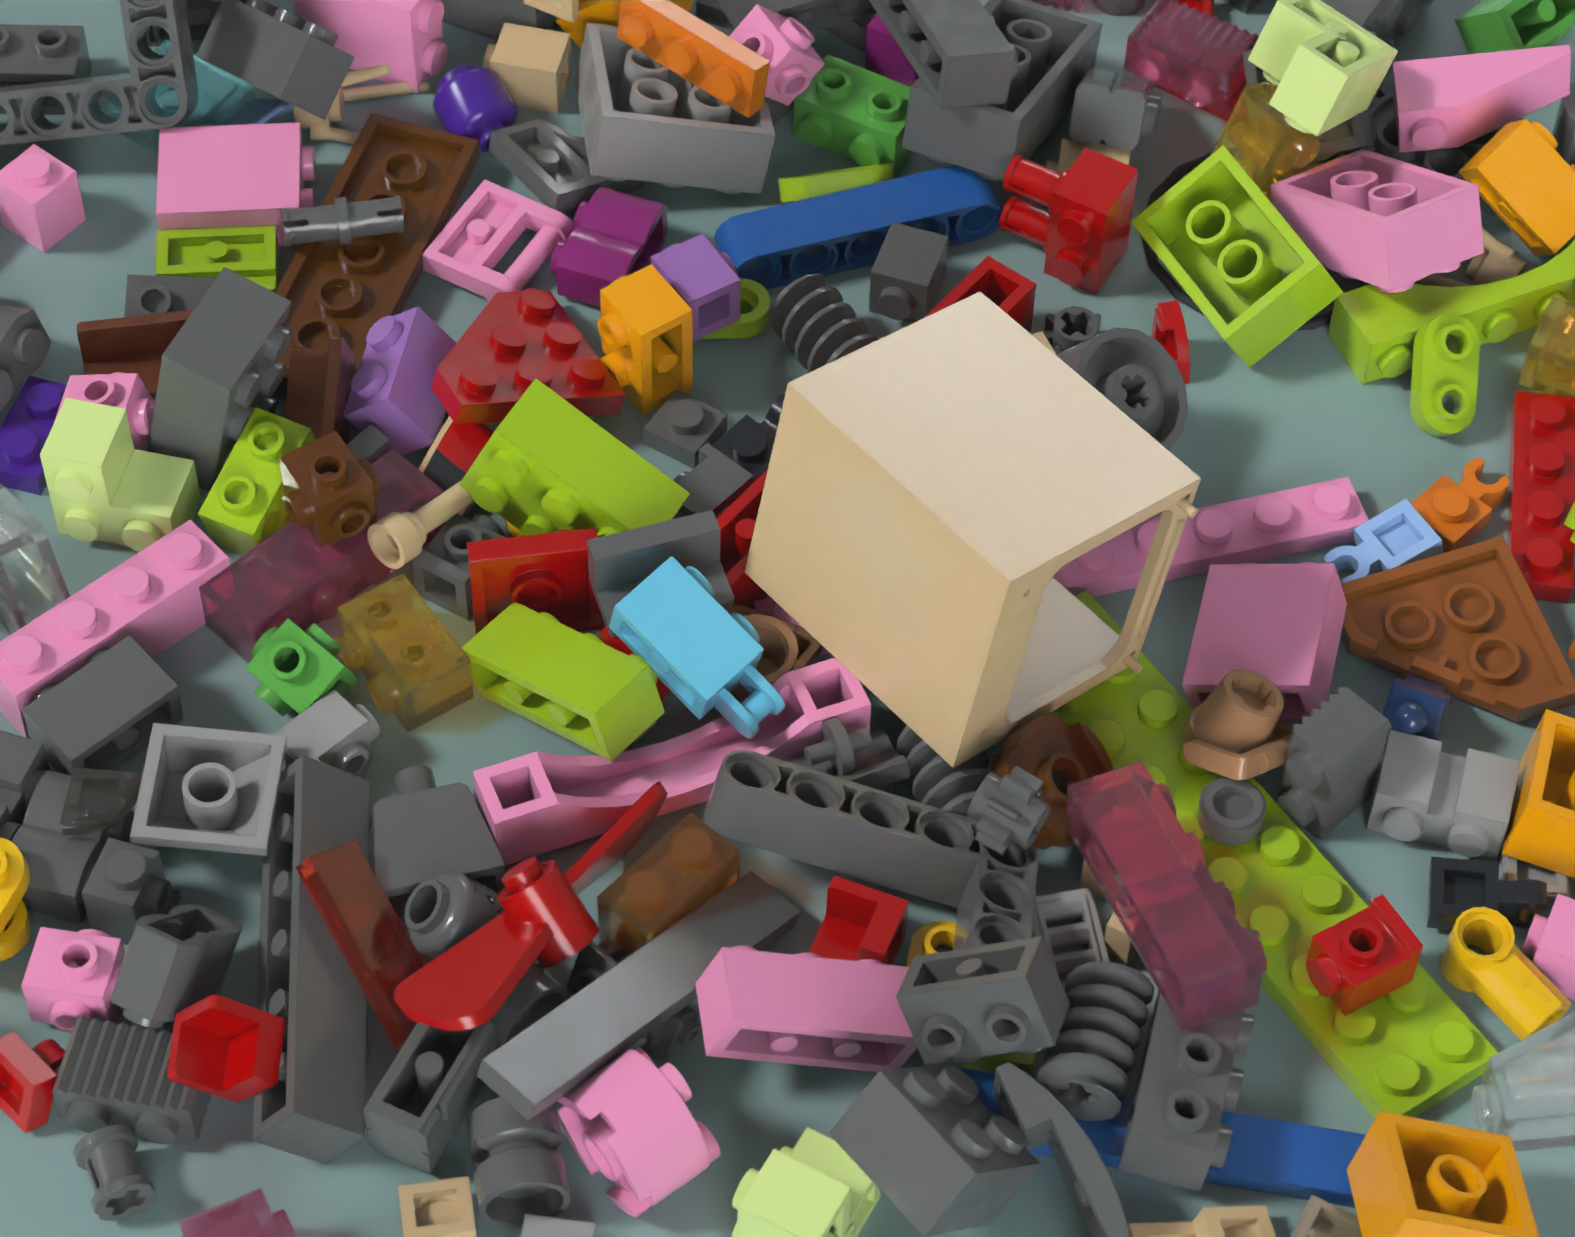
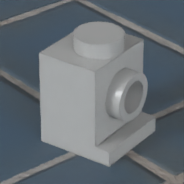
M333 689L274 733L277 735H287V746L282 771L299 757L305 755L357 776L365 768L367 762L373 758L371 742L380 736V727L373 715L361 704L352 706Z

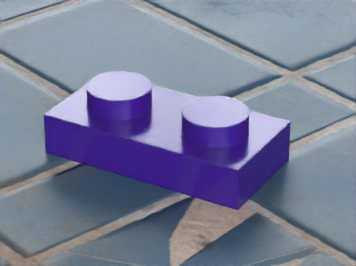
M33 376L28 377L0 428V486L42 495L47 483L40 453L53 427L67 384Z

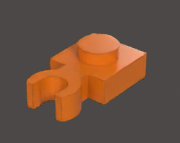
M1480 457L1466 464L1459 484L1443 475L1411 503L1415 510L1442 539L1443 553L1462 548L1489 524L1492 508L1500 505L1506 497L1510 478L1506 475L1499 478L1494 484H1484L1479 481L1485 461Z

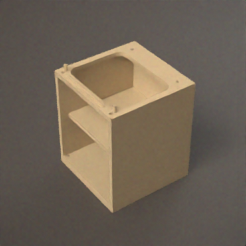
M980 291L788 382L744 573L952 768H955L1007 738L1019 725L1052 712L1129 667L1135 674L1141 672L1143 667L1137 660L1187 517L1189 515L1193 518L1198 513V509L1192 503L1201 478ZM1162 512L1119 636L1053 576L1068 562Z

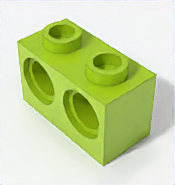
M255 407L198 512V516L217 545L271 566L293 524L286 512L282 499L285 493L279 457L315 441L316 438L311 428Z

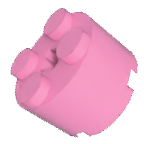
M639 1047L625 1051L557 1100V1102L564 1105L557 1111L560 1123L579 1159L591 1175L600 1170L605 1177L617 1184L606 1194L621 1210L632 1217H639L709 1167L711 1162L721 1156L720 1147L712 1133L702 1122L695 1121L685 1102L692 1098V1093L680 1072L668 1062L657 1068L650 1057Z

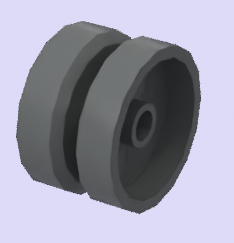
M1116 327L1055 354L1167 450H1170L1182 435L1188 413L1186 385L1176 361L1157 340L1136 329Z

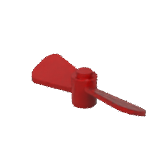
M658 781L652 785L565 874H563L554 860L540 864L536 857L528 858L510 869L501 878L505 888L497 896V900L504 909V912L410 975L396 987L394 1000L403 1014L414 1022L447 1031H462L478 1027L495 1016L536 959L543 968H548L567 960L586 947L598 935L600 929L578 895L623 858L647 831L668 795L662 783Z

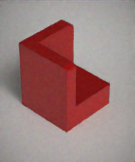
M832 877L827 888L826 915L809 953H815L821 958L849 961L874 959L883 964L893 965L906 937L909 901L841 877Z
M210 995L175 1014L167 1072L169 1080L236 1103H240L277 1085L285 1018L219 995Z

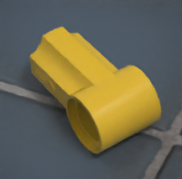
M1473 907L1464 911L1457 918L1439 960L1441 973L1447 982L1455 988L1469 993L1475 992L1524 1045L1529 1042L1534 1043L1549 1032L1559 1019L1567 1013L1571 1002L1514 944V930L1505 916L1490 908ZM1467 945L1479 947L1487 955L1477 954L1469 949Z

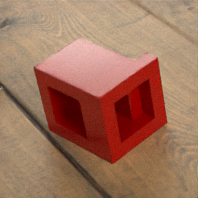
M1381 894L1371 899L1368 908L1313 935L1306 960L1307 973L1315 989L1324 997L1330 996L1344 1016L1411 982L1423 944L1386 897Z

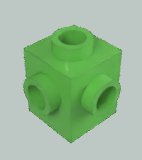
M289 618L280 627H273L262 635L253 648L252 657L254 658L245 667L262 682L254 693L282 717L291 708L301 714L333 689L345 699L360 681L355 674L335 658L343 649L341 645L315 623L304 632Z

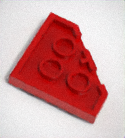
M528 288L517 292H497L439 364L431 387L455 425L502 422L535 378L587 417L620 415L626 396L550 290Z

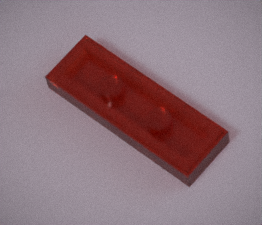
M356 840L310 856L295 868L394 1048L404 1045L417 1022L408 1019L394 1000V991L400 982L425 965Z

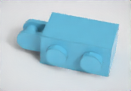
M671 556L614 606L609 628L635 655L643 658L652 667L656 676L699 720L715 707L739 733L751 739L759 732L758 723L769 713L778 715L785 708V703L777 690L756 670L764 651L758 644L760 637L746 618L735 612L730 615L713 598L714 590L711 584L697 569L691 566L684 568ZM739 684L750 693L741 703L730 693Z

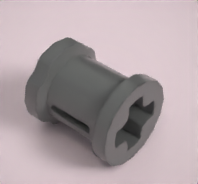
M112 1125L95 1130L83 1137L76 1144L73 1151L78 1167L87 1170L95 1191L91 1203L94 1212L99 1215L101 1220L116 1221L126 1219L146 1209L157 1195L153 1183L147 1176L142 1175L134 1153L138 1146V1141L134 1130L128 1126Z

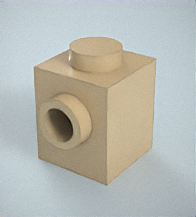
M504 22L497 43L489 44L486 48L483 67L490 68L499 75L517 107L558 114L572 76L570 33Z

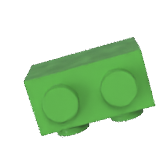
M1483 0L1454 21L1469 54L1540 48L1562 39L1571 32L1570 27L1575 24V0Z
M827 54L823 58L825 65L813 77L807 89L794 99L793 137L803 140L814 147L822 148L856 162L860 166L893 164L895 177L913 152L902 148L911 87Z

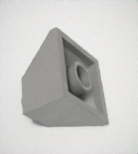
M153 723L130 833L131 843L267 856L287 746V735Z

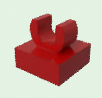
M13 1031L0 1038V1108L26 1134L46 1124L49 1120L53 1099L52 1090L58 1075L55 1069L61 1066L65 1050L54 1039L44 1040L31 1049Z

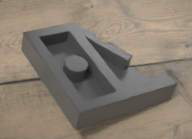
M540 118L495 130L491 133L489 151L546 206L563 212L579 207L582 201L589 202L593 194L600 187L623 193L645 187L646 181L628 179L616 182L605 179L602 176L590 175L584 138L570 135L563 128Z

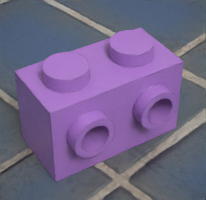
M417 306L394 316H385L370 328L366 337L367 345L359 369L351 381L352 390L343 414L360 432L372 424L389 439L387 456L390 459L432 445L440 432L446 413L445 408L431 387L437 367L455 346L456 342Z

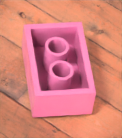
M1360 149L1270 185L1273 206L1323 267L1339 272L1340 276L1344 278L1358 279L1378 286V289L1382 292L1397 293L1406 291L1414 286V281L1434 273L1454 271L1460 267V262L1484 253L1479 187L1477 184Z

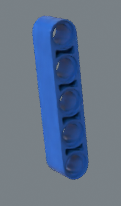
M952 165L739 214L727 219L719 226L714 240L719 253L723 251L731 258L739 278L756 281L768 290L789 285L794 280L806 275L821 274L828 276L874 265L892 222L949 236L948 247L977 241L994 233L999 228V219L1003 209L988 179L979 176L973 170Z

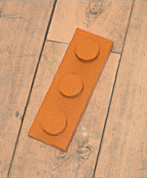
M621 0L617 38L748 118L763 109L770 66L769 60L669 0Z

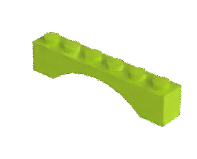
M1575 239L1564 251L1544 265L1519 276L1488 284L1455 287L1414 284L1412 288L1397 293L1382 292L1378 289V286L1369 284L1342 293L1334 302L1328 336L1360 383L1364 385L1385 377L1394 378L1400 376L1408 369H1411L1414 339L1418 329L1426 321L1443 314H1457L1469 320L1478 333L1480 345L1488 342H1501L1512 334L1538 325H1551L1563 317L1575 313ZM1448 334L1446 346L1452 353H1456L1458 349L1457 340L1453 335Z

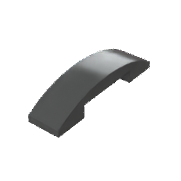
M1009 1062L996 1067L993 1094L1004 1118L1011 1121L1022 1131L1027 1140L1025 1147L1029 1151L1048 1144L1091 1236L1130 1237L1123 1208L1109 1172L1081 1126L1068 1110L1030 1075Z

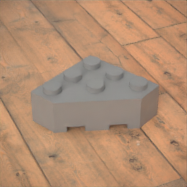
M587 22L575 77V86L590 175L602 176L605 179L616 182L630 179L657 182L671 188L693 186L716 189L726 194H738L740 192L761 194L776 136L769 106L766 102H764L763 109L748 118L617 38L618 26Z

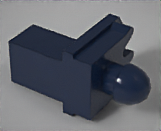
M1409 673L1405 681L1394 678L1382 714L1389 720L1392 726L1388 732L1394 730L1437 740L1451 696L1444 694L1447 685Z

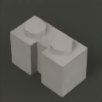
M1390 730V735L1387 739L1388 743L1385 747L1386 750L1383 754L1384 758L1379 770L1380 773L1378 774L1367 829L1385 833L1389 837L1400 841L1414 840L1448 848L1462 856H1481L1497 860L1509 824L1521 760L1468 748L1466 757L1441 752V741Z

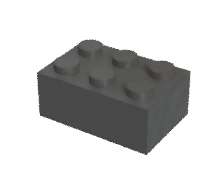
M226 267L222 269L162 354L148 452L194 460L199 486L208 491L211 490L255 407L275 414L279 400L272 395L281 383L286 370V365L279 361L286 352L293 336V330L286 327L291 306L290 300Z

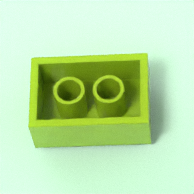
M1224 145L1131 220V223L1224 341L1248 368L1252 367L1343 293L1319 260Z
M535 378L494 431L459 484V486L471 494L473 500L481 508L497 513L519 529L523 536L553 533L559 530L596 528L597 538L644 527L672 520L690 495L688 491L537 378Z

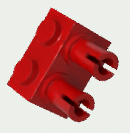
M1086 147L1071 168L1063 173L1054 171L1026 159L1023 155L1017 154L1007 167L1003 182H1005L1002 186L1003 189L1048 207V210L1022 200L1017 195H1012L1001 213L999 229L1043 246V252L1046 254L1045 274L1057 278L1067 285L1078 287L1096 295L1128 249L1139 169Z

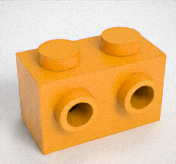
M1528 119L1507 123L1458 172L1467 182L1478 185L1481 198L1535 257L1553 255L1575 235V165L1571 164L1569 166L1555 150L1558 146L1556 139L1543 125L1535 121L1530 123Z
M652 264L631 275L619 277L609 286L601 289V317L597 320L598 330L602 337V358L600 360L643 416L661 407L676 389L684 393L692 391L693 310Z

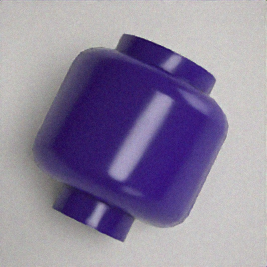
M465 64L448 72L437 85L438 91L433 100V108L444 130L449 133L479 140L481 152H490L489 146L492 131L515 124L518 116L516 103L499 75L492 69Z

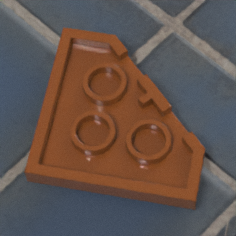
M1503 535L1341 584L1347 602L1341 638L1348 653L1406 677L1411 673L1447 685L1445 693L1516 722L1543 715L1546 709L1556 711L1575 705V679Z

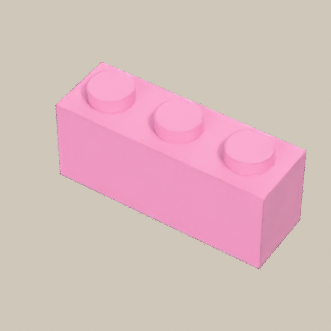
M751 946L722 947L695 983L706 1056L871 1072L900 1069L918 1048L896 998L909 967L887 965L874 959L849 961L821 958L819 955L809 952L793 955L758 951Z

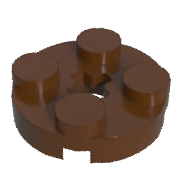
M1053 713L1041 715L1016 727L1006 738L1002 753L994 757L990 767L991 772L993 771L1004 777L1006 774L1010 775L1016 765L1044 781L1040 789L1043 791L1040 799L1049 803L1052 807L1043 828L1032 843L1037 849L1043 850L1052 846L1069 848L1093 839L1109 810L1107 809L1108 792L1106 787L1108 789L1116 787L1115 772L1111 760L1096 735L1080 722L1068 725L1062 720H1057L1062 715ZM1057 771L1064 781L1060 784L1059 790L1052 778V773Z

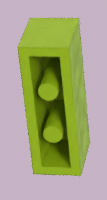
M515 601L460 648L479 695L610 761H613L665 713L656 688L657 676L652 667L643 658L635 654L626 655L605 645L597 636L591 633L582 634L561 624L554 616L547 612L538 613Z

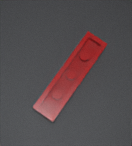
M1516 390L1511 405L1507 544L1535 600L1569 604L1574 583V543L1570 541L1574 530L1564 525V522L1575 501V397Z

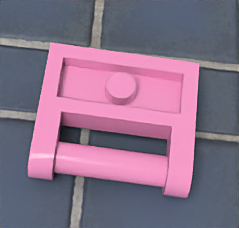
M484 179L422 254L423 271L483 296L489 303L497 292L522 291L553 252L556 244L560 240H567L573 231V223L560 211ZM526 228L537 232L504 275L492 270Z

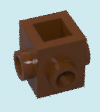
M336 431L279 457L285 493L282 499L286 512L298 530L305 527L309 530L320 548L342 538L353 537L365 527L377 522L374 495L380 493L378 478L370 463L365 458L357 460Z

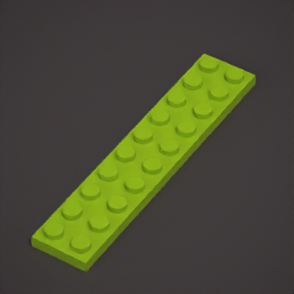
M1087 590L1075 596L1120 636L1122 629ZM1140 651L1137 660L1143 667L1140 673L1135 674L1128 667L1050 712L1062 715L1057 720H1062L1068 725L1080 722L1089 728L1102 743L1111 760L1116 781V787L1111 789L1106 787L1108 792V808H1110L1112 803H1115L1150 818L1164 826L1180 842L1188 858L1190 870L1186 899L1197 912L1207 918L1259 931L1254 959L1266 962L1261 986L1375 1119L1380 1111L1415 1118L1495 1067L1499 1056L1498 1051L1419 963L1411 982L1344 1016L1330 996L1324 997L1315 989L1306 968V960L1313 935L1369 906L1254 777L1247 779V781L1253 783L1262 792L1266 801L1265 817L1259 834L1247 843L1226 845L1212 840L1202 831L1197 820L1200 795L1206 785L1224 776L1192 765L1184 758L1182 731L1193 709L1142 651Z

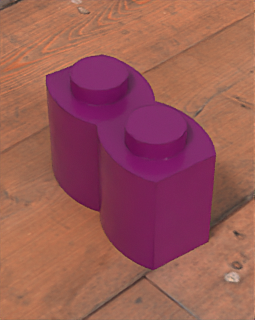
M600 187L593 194L589 202L582 201L575 214L573 231L566 241L560 240L556 244L551 257L550 271L551 274L556 275L557 295L601 307V289L609 286L619 277L631 275L651 265V256L661 252L668 234L667 205Z

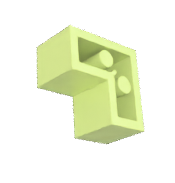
M1277 0L1248 60L1264 70V77L1278 86L1269 105L1283 113L1286 122L1296 130L1318 136L1368 109L1398 50L1321 0Z
M65 398L40 453L58 533L69 535L80 541L89 542L96 540L130 547L140 552L188 520H193L201 501L194 460L134 449L125 408Z
M807 1127L794 1149L788 1146H784L780 1151L773 1149L760 1171L750 1168L738 1185L732 1201V1207L738 1210V1220L732 1237H857L878 1202L881 1190L835 1140Z

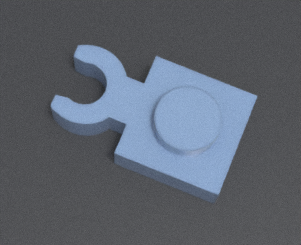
M1404 499L1355 528L1354 537L1357 546L1345 545L1332 549L1324 557V563H1334L1337 573L1344 569L1354 570V574L1342 580V583L1442 554V539L1408 500Z

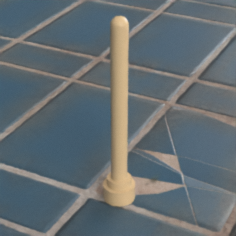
M461 481L413 513L391 512L371 525L367 532L368 542L379 561L392 569L401 568L421 553L422 545L426 542V534L475 502L471 494L459 486Z

